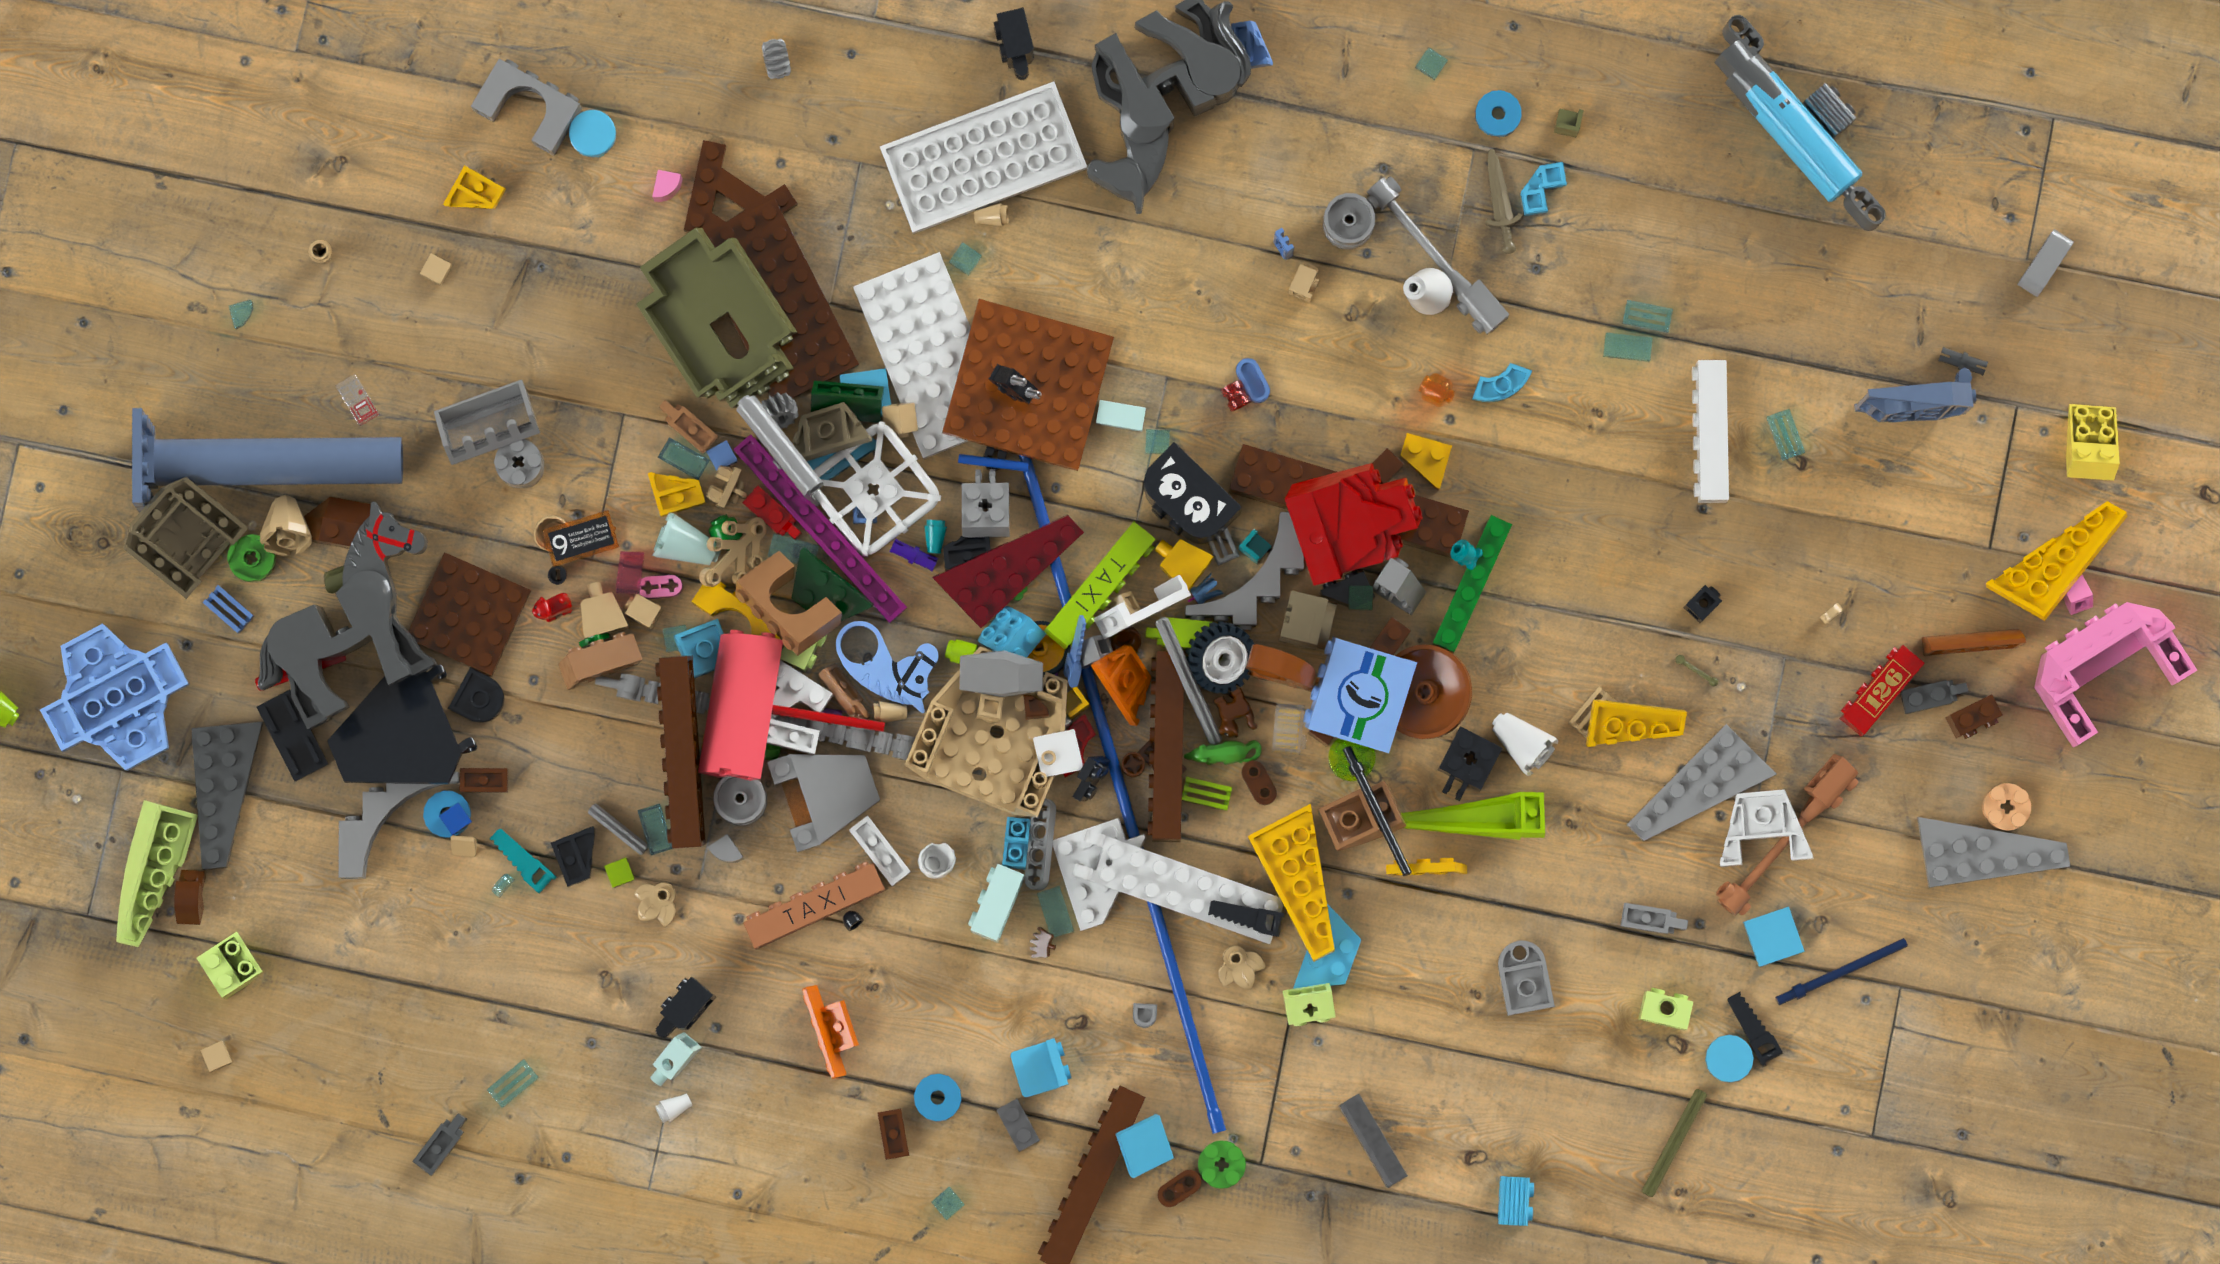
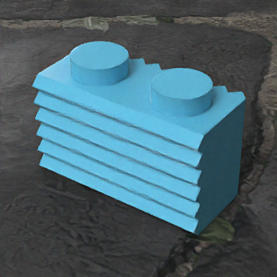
M1500 1176L1498 1224L1528 1226V1221L1533 1220V1207H1529V1197L1534 1196V1183H1530V1178Z

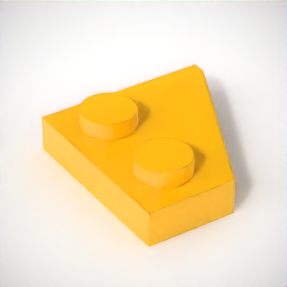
M464 165L443 205L446 207L495 209L506 188Z
M1407 433L1400 457L1414 467L1421 476L1425 477L1435 489L1440 490L1452 445Z

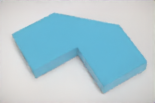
M1563 162L1540 165L1520 193L1524 216L1548 212L1544 190L1567 185Z

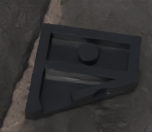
M960 536L957 541H952L943 547L945 571L991 550L989 537Z

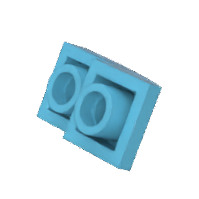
M1007 817L1002 866L1026 870L1031 819Z

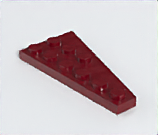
M1067 514L1043 525L1041 528L982 553L941 574L939 573L932 578L982 628L1074 543L1084 531Z

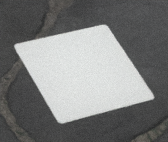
M1074 729L1033 738L1040 771L1045 773L1047 777L1082 769L1083 763ZM1050 750L1055 753L1056 760L1052 765H1046L1042 762L1041 757L1045 751ZM1046 754L1044 759L1047 762H1051L1053 756Z

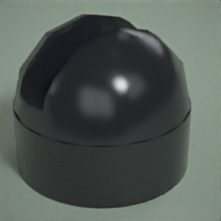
M554 565L548 572L549 581L556 585L562 584L567 578V570L562 565ZM557 569H560V579H557Z
M848 911L843 916V924L848 931L856 929L864 921L856 911Z

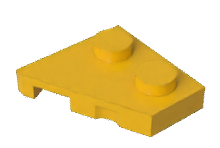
M653 472L648 473L661 517L667 516L669 512L677 513L706 504L699 480L660 475Z

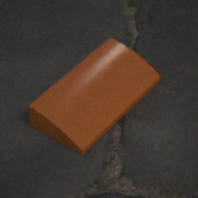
M2019 629L1922 637L1924 656L2013 649L2026 643L2025 636Z

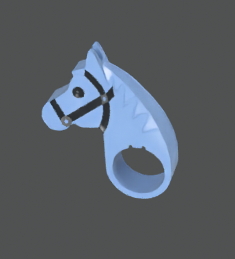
M855 621L844 626L836 639V651L849 674L861 685L881 697L896 703L913 705L921 713H925L922 700L930 693L927 680L930 672L938 662V650L933 645L925 643L918 647L915 656H909L899 662H894L881 633L872 624L864 621ZM855 627H866L872 630L878 639V650L872 658L873 661L865 662V665L849 661L842 652L841 644L844 635Z

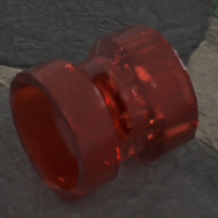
M1241 380L1235 381L1220 390L1223 397L1227 398L1228 407L1231 412L1251 402L1249 395L1243 391L1244 385Z

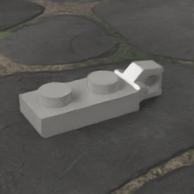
M1624 903L1620 927L1674 934V929L1687 930L1688 920L1676 918L1677 913L1671 912L1672 910Z

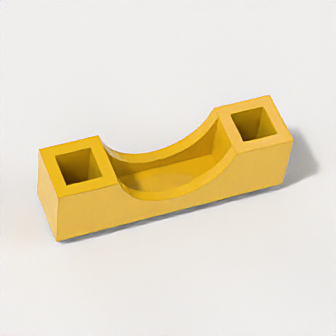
M721 581L715 587L702 585L691 601L695 606L712 617L724 611H736L743 614L750 622L751 635L761 636L763 632L771 633L767 625L761 619H757L745 603L743 604L738 600L735 591L731 594L725 590L726 585Z

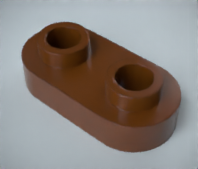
M1252 760L1247 762L1243 766L1241 774L1250 793L1258 804H1271L1276 798L1277 791L1267 771L1258 761ZM1251 768H1256L1258 770V775L1254 777L1249 774V770ZM1262 789L1269 790V796L1262 797L1260 791Z
M1194 1170L1183 1171L1160 1187L1158 1190L1159 1202L1165 1207L1176 1206L1198 1191L1201 1186L1200 1175ZM1187 1177H1191L1194 1180V1184L1190 1187L1185 1185ZM1170 1190L1174 1193L1172 1200L1165 1198L1166 1191Z

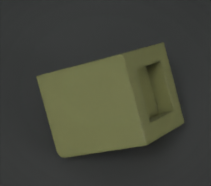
M1559 109L1554 133L1577 138L1584 110L1579 109L1577 113Z

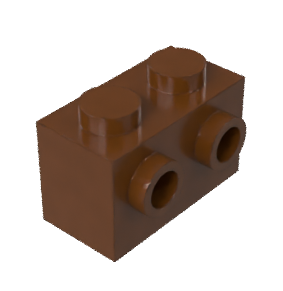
M1991 694L1945 718L1955 738L1964 736L1967 739L1978 733L1977 728L1984 725L1987 729L1999 723L1997 718L2003 714Z

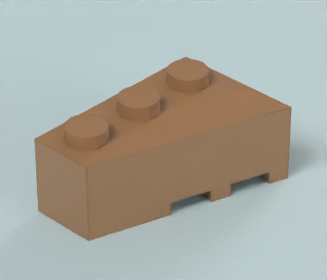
M625 632L612 636L610 641L604 642L603 639L590 643L588 648L582 649L581 646L568 650V654L558 664L567 690L573 689L578 683L584 681L589 683L595 681L597 677L606 674L611 675L638 665L643 659L633 633L625 635Z

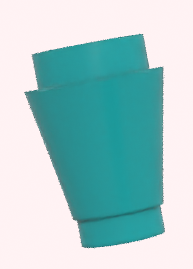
M927 519L926 525H924L927 553H941L947 530L945 520Z

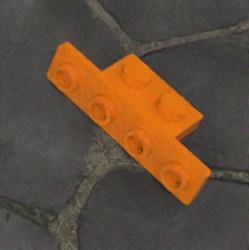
M818 986L805 987L802 989L804 994L803 1000L806 1006H808L811 1024L816 1030L818 1045L826 1061V1070L832 1079L845 1076L846 1071L840 1052L859 1045L845 1001H838L824 1007Z

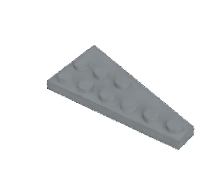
M1726 724L1627 823V826L1642 841H1645L1775 776L1777 773Z
M1917 817L1929 888L2070 867L2067 843Z

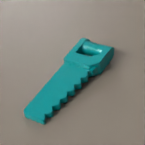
M498 829L491 836L490 840L494 841V845L499 846L498 849L503 851L504 856H508L507 859L512 861L513 866H517V871H521L523 880L540 894L552 879L556 880V875L538 859L531 856L505 831ZM541 868L546 873L535 884L533 883V876Z

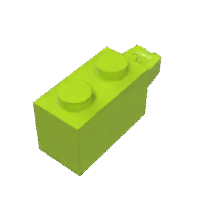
M1166 617L1172 625L1182 650L1191 648L1192 645L1189 644L1190 639H1196L1194 634L1197 631L1201 633V627H1209V623H1212L1209 621ZM1146 627L1145 638L1156 639L1157 645H1162V648H1166L1158 628Z

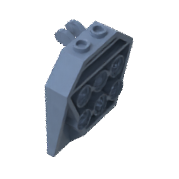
M1963 368L1956 374L1955 382L1868 389V393L1860 402L1854 404L1855 412L1866 413L1878 422L1934 421L1964 415L1974 407L1973 404H1976L1975 389H1971L1970 383L1972 373L1969 369Z

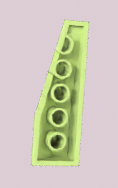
M144 800L124 873L116 942L139 947L153 921L151 917L156 908H160L163 902L162 897L167 887H171L175 880L173 878L178 867H182L198 817L197 814Z

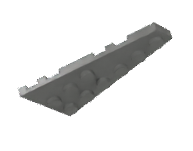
M264 722L191 728L203 870L228 867L234 835L239 823L242 803H244L252 771V763Z

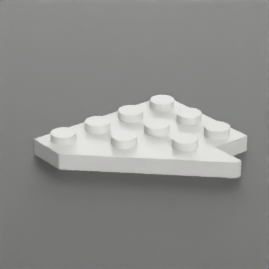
M1119 818L1087 828L1088 830L1142 848L1146 840L1145 834L1126 840ZM1087 829L1053 840V848L1080 931L1104 924L1120 893L1117 890L1072 875L1076 863L1095 870L1103 849L1084 841ZM1107 859L1105 862L1106 865L1110 866L1112 864V860Z

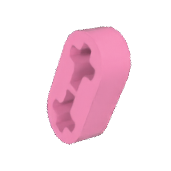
M675 575L651 576L642 578L638 583L637 589L640 595L646 599L671 598L681 594L683 584ZM670 580H673L675 584H678V587L674 588V592H670L668 588H662V585H669ZM646 582H650L652 586H659V589H652L651 594H647L645 590H642V587L646 586Z

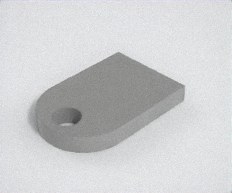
M1515 941L1507 945L1500 953L1498 959V971L1507 1016L1555 1007L1546 960L1541 949L1528 941ZM1516 946H1522L1526 950L1524 959L1518 960L1513 956V949Z

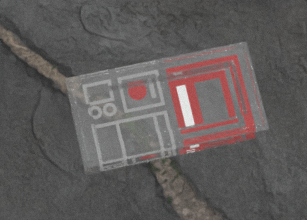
M356 374L335 385L359 426L380 415Z

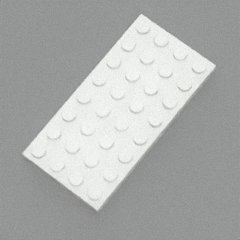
M1055 82L880 146L913 234L1087 169Z
M940 252L854 286L853 289L900 403H915L918 431H913L912 433L923 459L968 442L967 440L942 433L971 327Z

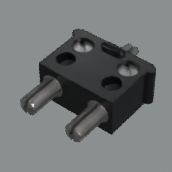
M997 364L988 378L998 387L999 391L1007 394L1014 401L1017 400L1029 404L1032 398L1040 399L1039 396H1042V393L1037 391L1038 389L1013 368Z

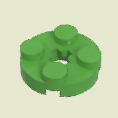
M249 534L241 537L234 545L230 546L227 560L235 576L243 581L255 582L263 581L272 572L276 556L274 553L265 551L264 544H261L259 535ZM252 552H255V557L258 559L250 565L246 555H251Z
M1215 1141L1209 1144L1201 1152L1198 1159V1170L1203 1180L1210 1186L1220 1189L1229 1188L1238 1183L1244 1175L1246 1168L1245 1157L1241 1149L1228 1141ZM1221 1157L1225 1158L1226 1163H1229V1167L1224 1168V1172L1219 1171V1167L1215 1166V1162L1220 1161Z

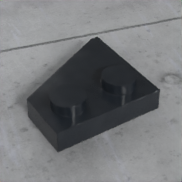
M594 826L551 842L567 887L591 879L595 839Z

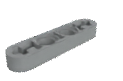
M1046 798L1042 807L1047 806V811L1042 812L1040 810L1038 817H1031L1025 871L1027 887L1038 891L1045 889L1049 882L1056 817L1055 803ZM1039 819H1047L1046 822L1039 821ZM1041 826H1044L1046 834L1040 839L1037 831ZM1041 849L1044 856L1042 861L1037 862L1035 854ZM1035 866L1042 867V869H1034V868H1035ZM1034 877H1040V881L1034 882Z

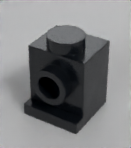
M1704 585L1683 608L1701 623L1722 602L1719 598L1721 595L1714 587L1710 586L1708 588ZM1702 599L1706 600L1708 603L1707 607H1701L1699 601Z

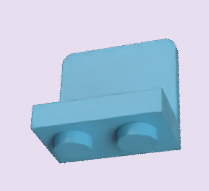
M1005 606L996 614V617L989 626L982 631L978 642L994 652L1005 650L1028 657L1046 633L1030 617L1009 606Z
M1055 1038L1011 1053L1013 1067L1024 1097L1034 1096L1069 1085L1067 1080L1072 1077L1068 1065L1063 1066L1061 1056H1065L1061 1042L1056 1043Z

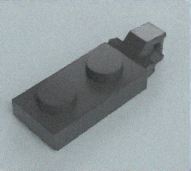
M1945 680L1902 690L1900 695L1905 714L1952 704V702L1958 701L1956 695L1965 694L1969 691L1967 683L1954 685L1953 680Z
M458 1113L452 1122L446 1119L444 1123L440 1124L412 1162L430 1176H433L461 1139L464 1132L460 1128L467 1118Z

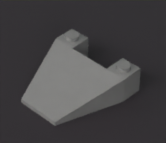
M789 754L767 762L775 785L798 778L812 822L790 829L797 852L821 845L880 801L865 755Z

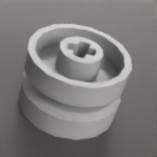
M1345 193L1336 196L1329 202L1324 212L1323 230L1326 238L1332 245L1341 249L1352 250L1361 247L1369 240L1375 225V213L1372 205L1366 198L1354 193ZM1348 218L1349 221L1352 219L1353 223L1348 224L1345 222V219Z
M726 776L716 786L714 804L717 812L727 822L736 826H747L757 822L764 815L767 808V793L759 780L749 781ZM740 794H743L745 797L744 801L738 803L736 796L740 797Z

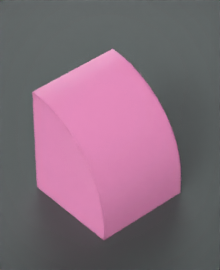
M662 170L657 171L652 196L654 202L667 201L678 193L683 180L681 174Z
M2083 575L2078 578L2063 597L2071 615L2093 607V594Z

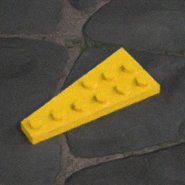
M2108 501L2084 516V520L2073 527L2070 526L2065 529L2062 535L2056 539H2050L2025 556L2022 562L2013 568H2007L1995 580L1991 579L1988 581L1986 588L2045 621L2128 517L2127 512Z
M1311 804L1250 834L1248 839L1313 962L1334 952L1335 948Z

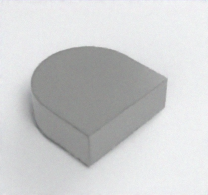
M1133 1003V1020L1135 1024L1142 1028L1152 1026L1157 1017V1004Z

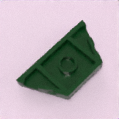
M805 547L801 549L791 599L806 611L827 597L842 612L841 621H844L874 606V603Z

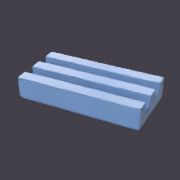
M1283 228L1275 231L1273 243L1283 259L1287 260L1293 256L1294 246L1293 244L1289 245L1288 236L1284 237Z
M219 585L202 602L238 634L254 618L253 614ZM221 593L247 616L245 620L218 598V594ZM215 600L241 624L236 626L213 606L211 602Z

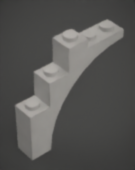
M1280 512L1278 533L1273 549L1265 564L1256 575L1239 590L1224 598L1205 604L1186 605L1185 618L1204 621V618H1214L1215 622H1226L1228 618H1232V624L1243 631H1251L1252 627H1256L1257 599H1261V603H1275V599H1280V571H1285V575H1299V571L1304 569V555L1289 512Z
M454 772L449 784L460 783L459 772ZM386 783V792H383V788L372 787L369 788V792H363L362 820H360L359 816H346L345 821H339V878L366 879L367 863L373 842L382 825L391 814L407 800L421 792L448 784Z

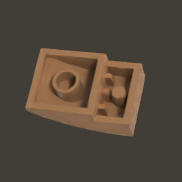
M1382 781L1372 786L1371 789L1392 832L1406 827V823L1389 785ZM1361 789L1319 808L1337 851L1349 849L1384 837Z

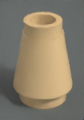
M1000 203L975 210V223L994 226L1009 224L1008 206Z
M317 240L310 245L308 253L314 262L328 263L331 260L332 248L328 242ZM322 252H326L324 253V256L320 257V254Z
M883 701L873 703V721L888 723L907 719V706Z

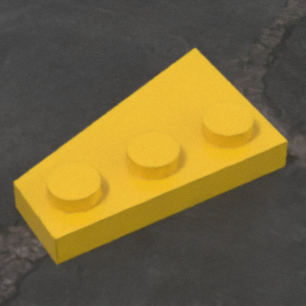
M1439 858V863H1431V859H1416V863L1408 864L1412 871L1409 875H1425V873L1446 875L1448 872L1467 874V865L1454 862V858ZM1393 860L1394 864L1386 865V874L1402 875L1396 860Z

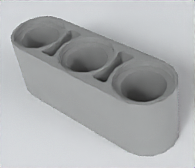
M2054 229L2017 285L2038 297L2074 241Z

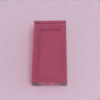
M620 551L616 593L640 594L644 552Z

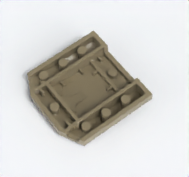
M184 477L162 487L130 523L124 549L187 599L202 582L200 577L230 543L234 545L248 527L189 478Z

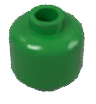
M725 514L710 522L711 526L708 532L711 537H718L722 540H739L743 536V533L738 532L735 535H725L722 532V524L725 521H734L738 524L735 517H728Z

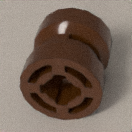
M1136 752L1126 754L1121 763L1123 773L1131 778L1140 776L1145 769L1144 758Z

